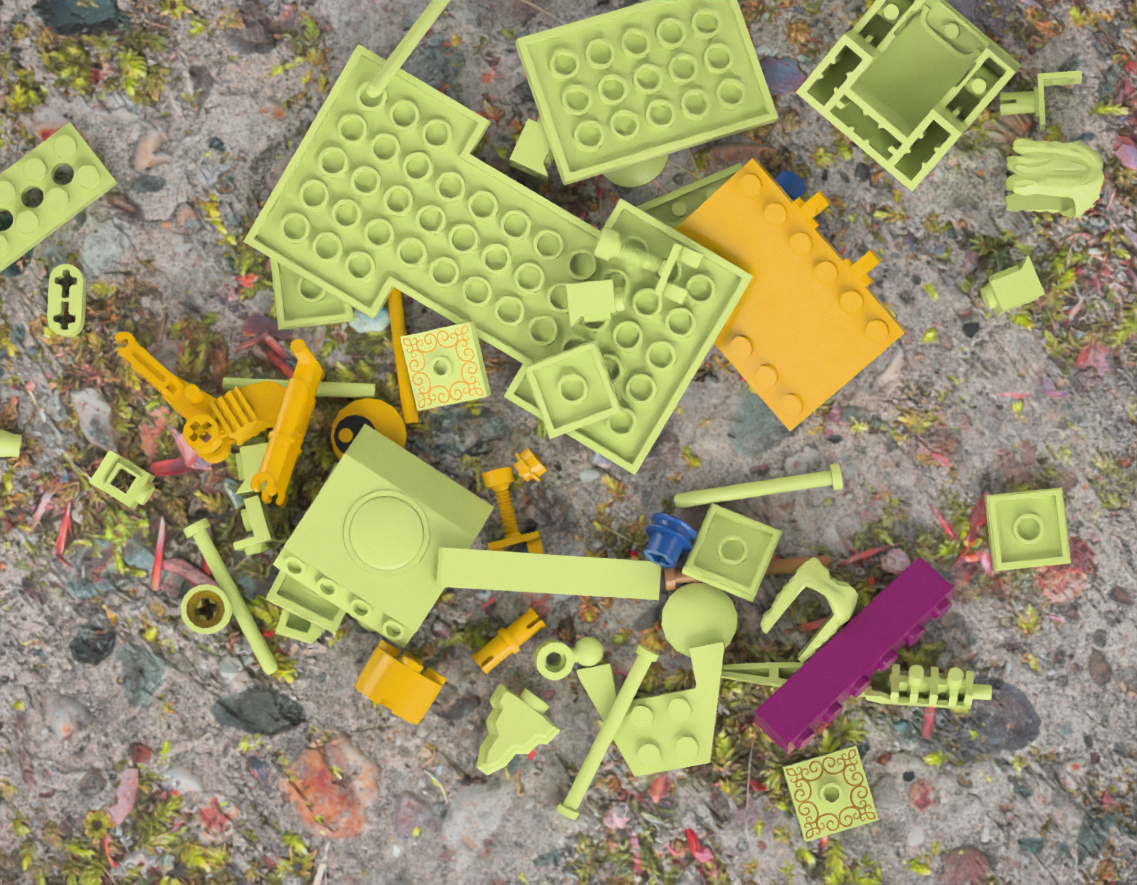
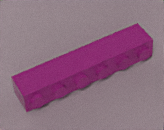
M919 556L755 710V724L787 755L796 747L799 750L804 749L815 737L816 733L814 730L824 721L829 724L835 720L844 708L842 704L851 695L855 698L860 696L870 685L871 680L869 678L878 669L882 672L886 671L898 658L897 651L906 643L909 646L916 643L926 630L924 626L933 617L939 620L949 611L953 604L950 602L953 586Z

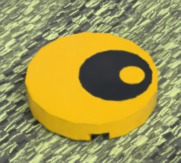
M364 398L352 401L340 410L333 422L331 441L334 453L340 460L364 424H367L406 449L407 431L404 420L393 406L382 400Z

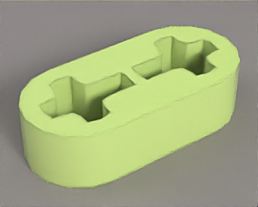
M70 264L59 265L50 274L47 311L48 325L51 330L67 338L76 336L84 328L86 310V277L82 271ZM70 272L71 277L77 279V284L70 286L69 298H65V288L59 285L58 282L59 279H65L66 273ZM65 304H69V314L76 317L75 323H69L68 329L64 330V326L57 322V317L64 316Z

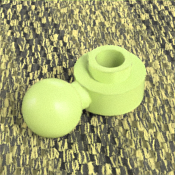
M590 636L579 639L573 648H569L559 640L551 639L542 642L536 648L533 663L536 670L545 678L560 680L571 672L576 662L584 667L597 665L603 658L604 649L598 639ZM552 652H556V662L547 664V656Z

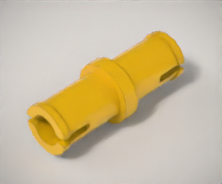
M531 607L506 629L501 627L497 630L496 633L498 635L478 652L471 655L486 675L511 653L516 655L521 650L519 646L546 626Z

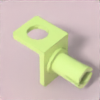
M1082 71L1037 74V87H1034V91L1000 92L1001 116L1035 113V117H1039L1040 131L1045 130L1044 86L1081 84Z

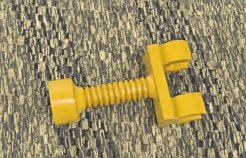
M509 466L482 473L485 488L492 489L495 492V496H497V506L499 507L498 510L501 511L499 514L501 515V522H503L504 533H506L503 540L487 543L488 549L504 551L503 547L526 541L529 553L544 554L539 531L523 535L518 531L517 520H515L516 516H514L513 505H511L513 503L511 502L512 499L509 498L511 495L508 490L509 485L515 481L512 467Z

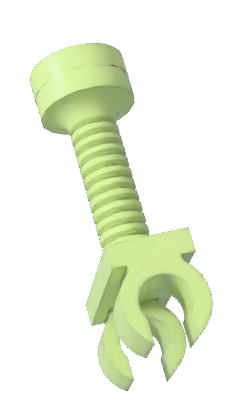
M605 227L594 256L609 261L611 257L618 256L619 258L622 257L623 260L626 258V261H633V264H640V267L643 266L647 270L651 269L652 272H658L660 279L654 293L676 303L683 304L688 291L668 283V278L676 260L697 269L702 259V254L674 243L668 260L662 261L661 258H655L654 255L651 256V254L644 253L640 249L637 250L633 246H626L620 240L619 232Z

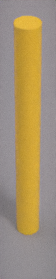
M394 287L387 299L403 420L405 424L418 423L419 419L400 337L407 335L402 294L400 290Z

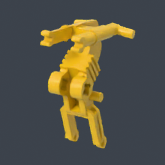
M125 331L117 333L115 339L120 344L128 342L126 347L118 349V354L125 358L131 364V368L158 390L167 403L187 420L183 429L184 439L204 461L219 463L228 457L233 443L240 447L245 441L248 442L253 436L256 437L261 431L267 430L266 428L274 427L273 431H270L268 434L270 440L259 472L252 477L250 486L255 492H259L261 484L267 482L266 487L262 491V500L266 504H270L272 496L278 494L276 504L280 508H284L288 502L286 492L297 458L303 452L301 446L316 404L315 397L320 382L325 377L323 368L304 340L295 339L290 345L298 362L293 377L289 380L287 389L276 382L263 381L240 388L236 386L233 388L234 390L225 393L226 395L216 399L200 390L198 386L190 384L170 373L138 344L137 339L131 333ZM210 435L211 438L205 443L204 440Z

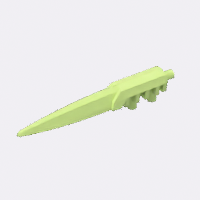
M802 662L722 665L721 678L781 687L804 664ZM892 664L884 672L878 669L869 678L871 683L868 688L860 695L861 697H866L868 701L880 704L968 710L971 708L973 699L991 700L992 685L974 684V671H966L964 675L963 671L957 667L950 668L948 674L939 673V667L931 666L929 672H924L920 665H911L909 671H901L900 664Z

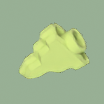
M499 684L489 700L493 707L486 720L489 734L480 746L476 767L486 775H489L507 766L515 754H529L539 743L548 745L561 731L556 724L552 723L544 715L550 706L527 688H524L520 695H518L506 686Z

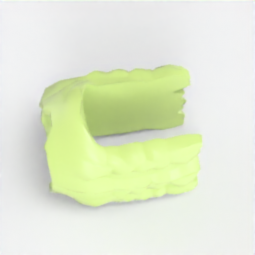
M1019 138L1014 141L1012 150L1021 154V156L1014 155L1006 158V168L1013 173L1005 182L1006 190L1013 192V194L1006 196L1004 199L1006 210L1013 212L1022 210L1027 212L1037 211L1039 213L1045 211L1050 213L1059 212L1063 216L1080 218L1086 210L1094 207L1093 203L1100 198L1099 193L1104 181L1102 171L1104 163L1100 153L1084 144L1081 140L1062 143L1059 141H1035L1031 138Z
M815 557L803 563L796 570V574L789 580V583L783 585L782 591L776 595L772 607L763 614L760 623L762 630L767 634L805 587L825 596L832 609V613L798 653L797 659L803 664L810 660L843 629V625L854 614L858 593L848 582L837 581L830 575L829 569Z

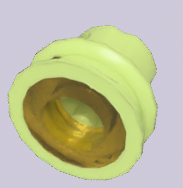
M211 584L198 585L190 589L181 603V617L185 625L192 631L200 634H214L222 630L229 623L232 615V602L228 594L220 587ZM208 598L210 603L217 606V611L213 613L212 619H209L208 615L200 614V608L205 607V600Z

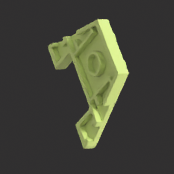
M724 641L689 648L696 681L695 688L632 700L613 740L634 777L711 762L725 653ZM612 662L576 670L577 676L603 722L618 695Z

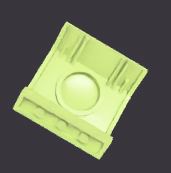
M364 424L284 545L273 565L404 649L445 588L436 586L439 547L470 549L494 506L367 424Z

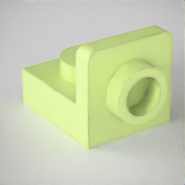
M260 495L243 499L246 508L241 510L242 520L247 532L253 530L254 537L234 542L233 546L235 551L245 550L246 556L269 550L267 543L276 541L266 503Z

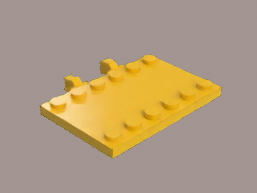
M755 157L735 173L674 230L753 276L714 344L786 428L791 431L907 331L868 287L873 280L867 273L882 261V258L873 248L870 249L858 261L853 263L849 257L844 259L817 229L820 224L816 221L815 217L832 202L821 190L806 203L801 197L793 201Z

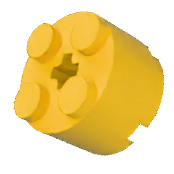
M381 639L359 674L354 687L378 705L382 704L391 709L393 714L410 723L419 725L448 678L430 667H427L426 671H424L423 660L408 651H404L402 656L398 655L401 651L399 648Z

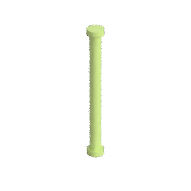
M638 645L635 651L638 656L565 801L559 802L556 808L559 813L570 819L577 820L580 814L577 809L651 662H656L659 657L658 653L645 646Z

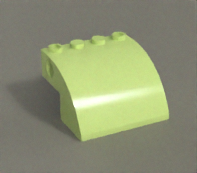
M876 0L854 28L844 33L796 93L910 191H913L1022 65L946 0Z

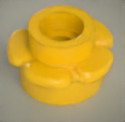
M529 447L522 453H515L518 461L513 466L527 482L532 478L539 482L541 480L540 477L548 471L544 463Z

